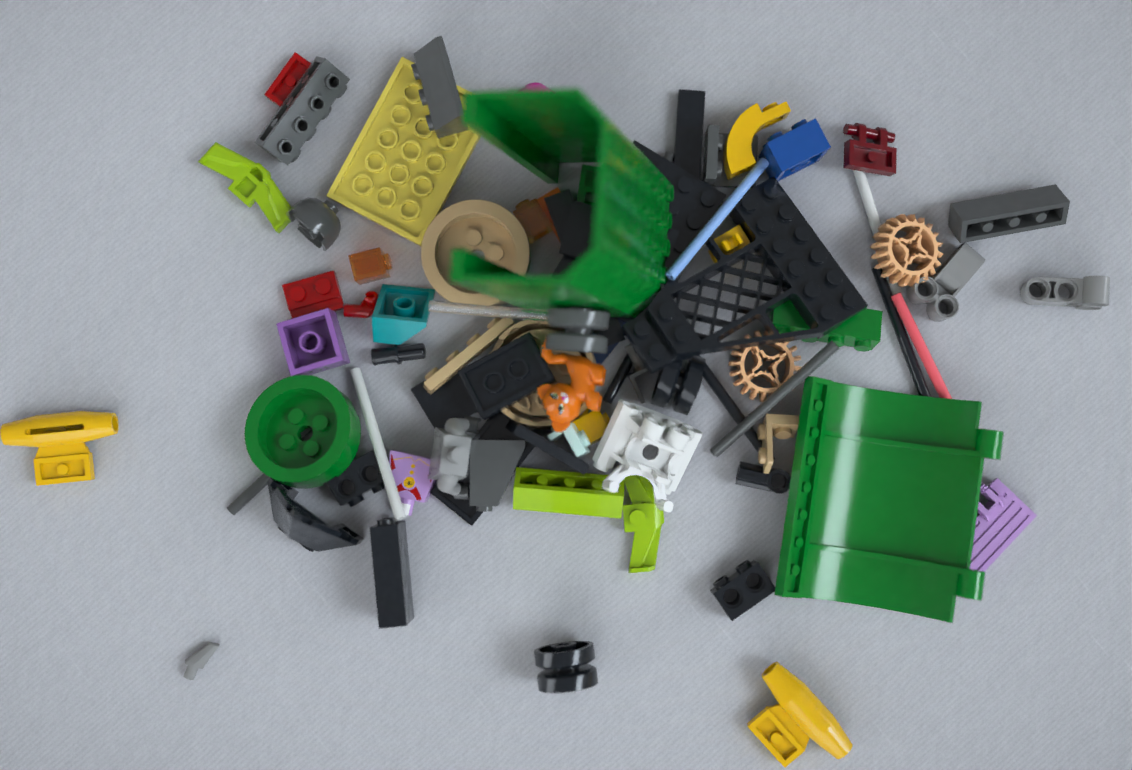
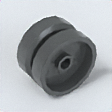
M585 308L548 309L547 324L551 327L563 328L564 332H550L547 334L545 349L607 353L608 339L605 336L591 334V330L605 331L608 329L610 313L597 312Z

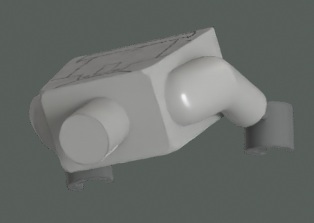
M466 415L464 418L448 419L445 423V429L435 427L428 479L437 480L438 489L453 495L454 499L470 500L468 493L470 484L457 482L467 475L471 437L464 432L478 434L477 425L481 421L480 418Z

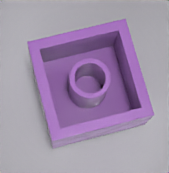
M330 308L276 323L291 376L312 375L350 363L337 314Z

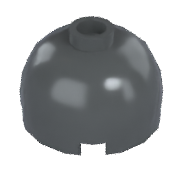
M305 198L294 204L286 213L291 222L295 219L298 221L299 227L297 229L316 247L320 248L322 246L323 251H327L339 236L341 225L339 218L336 216L338 209L328 200L323 203L317 198Z

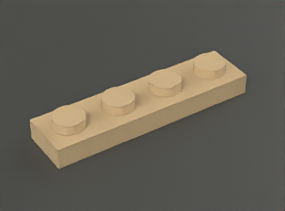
M507 314L502 319L499 316L493 319L487 325L489 330L482 335L477 333L466 342L468 347L462 352L456 350L445 360L447 364L440 370L435 367L424 377L426 381L423 383L426 391L430 395L456 375L459 370L463 369L495 343L504 331L514 325V321Z

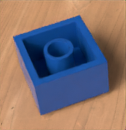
M816 118L809 122L803 119L791 126V131L785 134L779 131L767 138L768 142L762 146L763 149L758 158H765L769 162L768 167L765 169L769 179L774 176L777 181H780L820 161L831 148Z

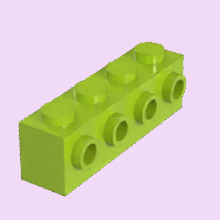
M516 467L513 509L621 519L625 478L619 483L618 491L613 493L602 488L603 480L608 475L585 473L584 475L579 472Z

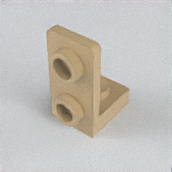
M766 414L763 424L759 423L757 437L758 440H762V448H759L758 463L763 464V473L769 474L773 464L772 436L778 439L794 438L799 424L798 415Z

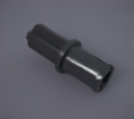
M423 343L402 346L395 344L394 347L374 348L371 350L372 363L374 366L397 362L399 365L402 364V361L426 358V348Z

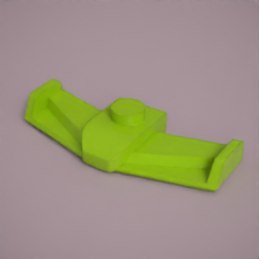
M217 142L198 161L200 164L233 180L234 182L228 189L249 208L257 202L277 233H281L291 222L286 215L291 206L271 178V173L260 163H255Z
M639 475L626 476L625 485L632 504L623 505L622 508L624 532H634L628 573L653 571L656 566L664 513L656 507L653 486L647 478Z

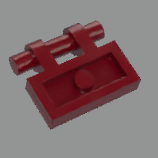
M855 123L854 125L845 124L843 133L851 135L853 139L844 142V168L889 177L896 174L897 148L887 146V143L894 142L895 133L888 132L886 128L876 127L875 129L867 128L865 124ZM866 139H871L874 143H868Z

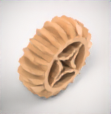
M900 214L896 218L892 217L877 228L879 232L875 233L872 237L876 242L870 246V248L876 251L871 256V259H877L878 262L874 268H881L883 270L880 277L885 278L889 276V283H898V287L907 285L912 287L915 283H919L921 277H925L923 278L924 280H929L928 277L936 274L935 268L941 265L937 259L943 255L942 252L938 251V247H941L943 243L936 241L939 233H932L933 224L925 225V218L920 217L916 219L915 214L907 216ZM898 231L907 232L903 238L898 239L894 237ZM911 263L918 264L914 271L907 270V266Z
M759 330L754 332V337L762 336ZM765 330L764 336L769 335L768 332ZM747 334L744 336V339L752 337ZM790 341L768 344L780 352L774 356L766 355L758 346L740 349L741 352L737 350L731 351L730 354L737 358V361L732 360L728 362L729 366L736 367V370L729 372V376L738 375L739 380L734 381L733 385L738 386L742 383L744 385L740 390L742 395L750 390V400H754L757 394H759V401L764 402L767 394L769 397L794 375L793 372H797L801 368V366H794V362L801 360V356H792V352L796 351L797 347L792 346L788 349L786 345ZM750 350L753 354L754 365L751 370L745 373L744 361ZM762 359H764V362H770L775 359L767 368L768 373H766V370L754 373L762 365ZM784 360L785 373L779 382L776 367ZM756 376H762L773 387L762 388L753 384L750 380Z

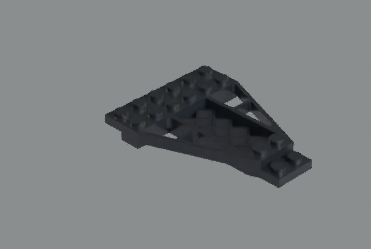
M774 176L748 190L729 213L735 224H740L750 244L730 255H725L710 236L704 245H707L718 262L678 283V278L694 259L693 257L674 281L668 280L648 306L645 313L622 325L621 330L651 375L674 361L690 359L695 355L815 337L820 339L840 327L846 320L867 308L868 304ZM743 260L742 269L731 267ZM747 261L762 264L760 274L746 271ZM766 267L773 277L764 275ZM721 273L719 282L708 280ZM725 273L740 276L738 287L723 283ZM744 278L758 281L757 291L742 288ZM763 282L777 285L776 295L762 293ZM699 285L697 295L686 293ZM703 286L718 289L716 300L701 296ZM722 290L736 294L735 304L720 301ZM741 295L755 298L753 309L739 305ZM680 299L695 302L693 313L680 310ZM760 300L768 301L759 306ZM790 300L810 329L779 333L766 313ZM699 303L714 307L712 317L697 314ZM718 308L733 311L731 322L716 318ZM737 312L745 314L736 320ZM756 319L761 322L769 334L760 337L719 342ZM695 321L711 324L709 335L695 332ZM715 325L723 327L720 330L714 332Z

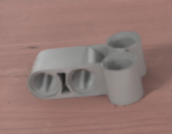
M966 242L962 243L941 265L936 274L928 277L929 280H924L923 278L925 277H921L918 284L915 283L912 287L908 286L906 289L907 298L914 304H928L926 312L933 321L940 322L952 318L959 310V303L955 296L983 265L985 259ZM918 285L925 287V297L919 294ZM939 302L946 306V314L939 311Z
M1086 276L1083 279L1035 277L1021 287L1020 297L1025 303L1030 305L1073 306L1079 310H1099L1102 306L1109 305L1110 277ZM1030 285H1037L1041 289L1040 297H1033L1030 294ZM1059 286L1068 288L1069 298H1062L1058 294Z

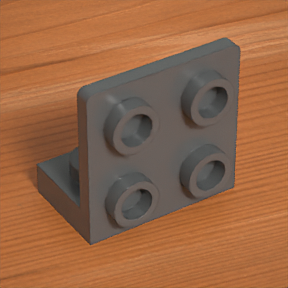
M708 125L705 132L702 181L711 186L736 188L750 170L730 180L727 179L723 166V150L729 133H719V125ZM754 135L751 148L757 163L758 136ZM755 181V183H754L750 188H753V187L756 186V181Z

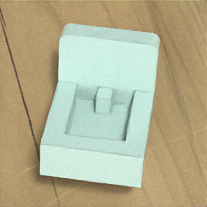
M570 423V426L563 432H555L552 427L553 433L547 435L549 441H556L565 435L576 457H582L590 452L588 445L591 443L584 430L579 431L575 423Z

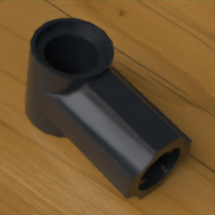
M740 461L735 484L782 494L789 490L791 476L787 471L771 468L769 474L763 473V466ZM777 473L782 474L785 479L784 486L779 489H775L771 484L772 476Z

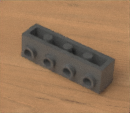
M316 56L255 143L286 165L294 162L301 153L300 148L305 141H309L315 135L318 123L330 114L333 102L347 90L346 84L350 79L326 58Z
M1054 184L950 203L948 226L959 243L1064 225L1066 224L1070 201L1058 186Z

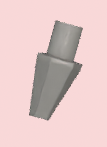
M209 642L185 659V664L188 666L184 677L194 680L198 668H204L220 645Z

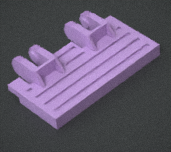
M995 478L988 487L981 482L980 493L988 502L984 506L980 502L978 504L970 569L985 572L1037 516L998 478Z

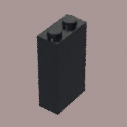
M394 517L381 518V520H377L376 525L370 527L379 629L407 626L414 619L406 522L395 521Z

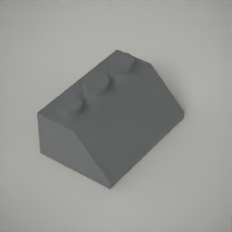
M438 36L414 53L416 63L411 64L415 80L421 79L423 89L418 91L422 105H428L430 114L426 115L429 130H435L437 137L442 138L469 129L462 124L463 107L443 38Z

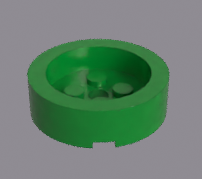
M295 375L275 382L255 400L245 424V444L252 462L265 475L289 487L310 489L322 486L323 483L335 476H340L348 468L359 448L361 424L350 399L334 385L316 376ZM311 427L313 430L312 437L307 441H302L300 433Z

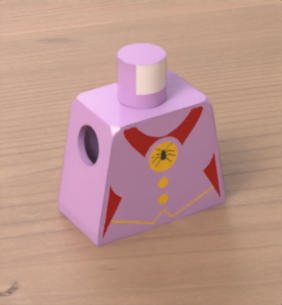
M390 450L389 464L405 515L412 516L415 501L427 502L431 494L430 492L436 483V480L428 479L431 458Z

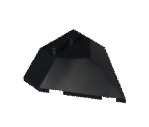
M271 477L268 480L273 520L278 525V529L285 533L288 538L300 543L311 552H314V550L320 552L354 546L363 541V537L343 523L331 527L296 502L294 498L299 492L293 487L284 485Z

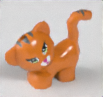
M545 338L541 346L542 358L548 364H565L571 377L570 385L566 383H557L555 385L547 383L537 388L538 396L543 400L544 410L552 420L554 431L563 432L570 426L571 421L579 416L583 403H586V406L591 411L600 412L602 396L594 390L595 386H604L606 369L604 365L593 363L582 355L566 353L554 355L552 350L545 349Z

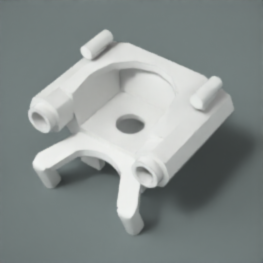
M620 399L592 458L594 461L593 466L604 472H608L609 468L612 469L616 461L621 463L603 480L602 488L615 493L618 491L619 483L626 476H643L653 486L656 507L659 510L671 512L674 505L671 501H667L666 494L670 495L672 491L675 492L703 432L670 416ZM649 444L658 448L657 455L651 459H647L642 455L643 448Z

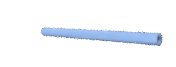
M765 158L759 159L665 273L667 278L672 281L677 278L769 165Z

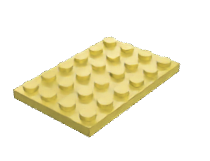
M401 57L326 196L405 239L422 246L424 234L428 226L441 212L481 136L470 128L467 131L442 138L437 137L435 130L430 131L426 120V115L430 114L428 105H422L418 91L423 89L421 79L415 80L411 64L415 63ZM456 85L463 107L464 92L470 91Z

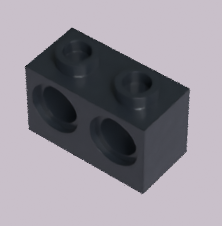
M374 450L352 461L340 476H335L327 481L339 505L349 504L350 508L365 500L362 496L372 490L375 494L385 488ZM369 466H374L378 471V476L374 481H370L366 477L365 472ZM347 479L354 484V491L350 495L346 494L342 489L343 482Z
M755 560L742 562L735 568L736 573L730 577L726 575L720 577L713 583L714 588L710 590L731 621L775 592V586L760 564ZM752 573H757L759 576L758 584L754 587H748L746 584L747 577ZM728 589H735L737 592V597L733 602L724 601V593Z

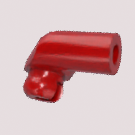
M375 291L367 292L365 294L366 297L359 305L345 304L344 317L369 318L374 312L379 296L378 293Z

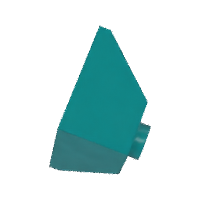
M382 284L372 315L373 342L400 345L427 327L435 289Z

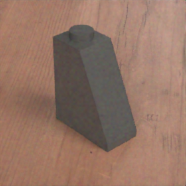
M471 440L470 506H476V511H492L493 506L500 504L526 448V440Z

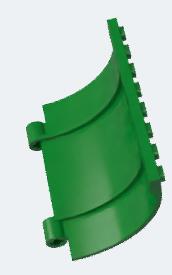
M808 376L805 379L774 595L870 606L953 623L956 596L982 600L986 572L970 569L984 458L1001 459L1004 436L1002 431L979 429L982 402L882 391Z

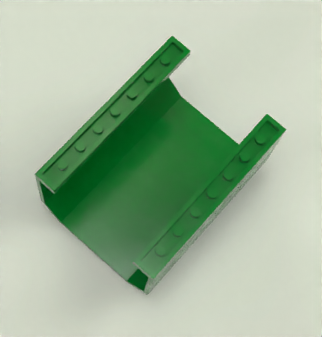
M579 88L464 92L462 124L547 184H558L559 163L598 162L593 245L562 277L522 276L465 249H452L450 281L538 315H548V309L585 308L592 309V311L610 313V317L635 318L655 299L664 287V284L668 282V278L665 275L668 271V268L665 267L666 256L670 254V241L667 240V232L672 227V214L669 212V203L674 199V187L670 181Z

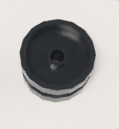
M693 356L687 359L683 369H681L683 360L674 361L660 369L650 404L664 408L668 405L674 393L673 411L688 415L701 386L706 359Z
M561 642L545 645L534 650L536 666L545 669L537 674L540 692H574L598 684L597 669L595 666L588 664L595 659L593 642Z

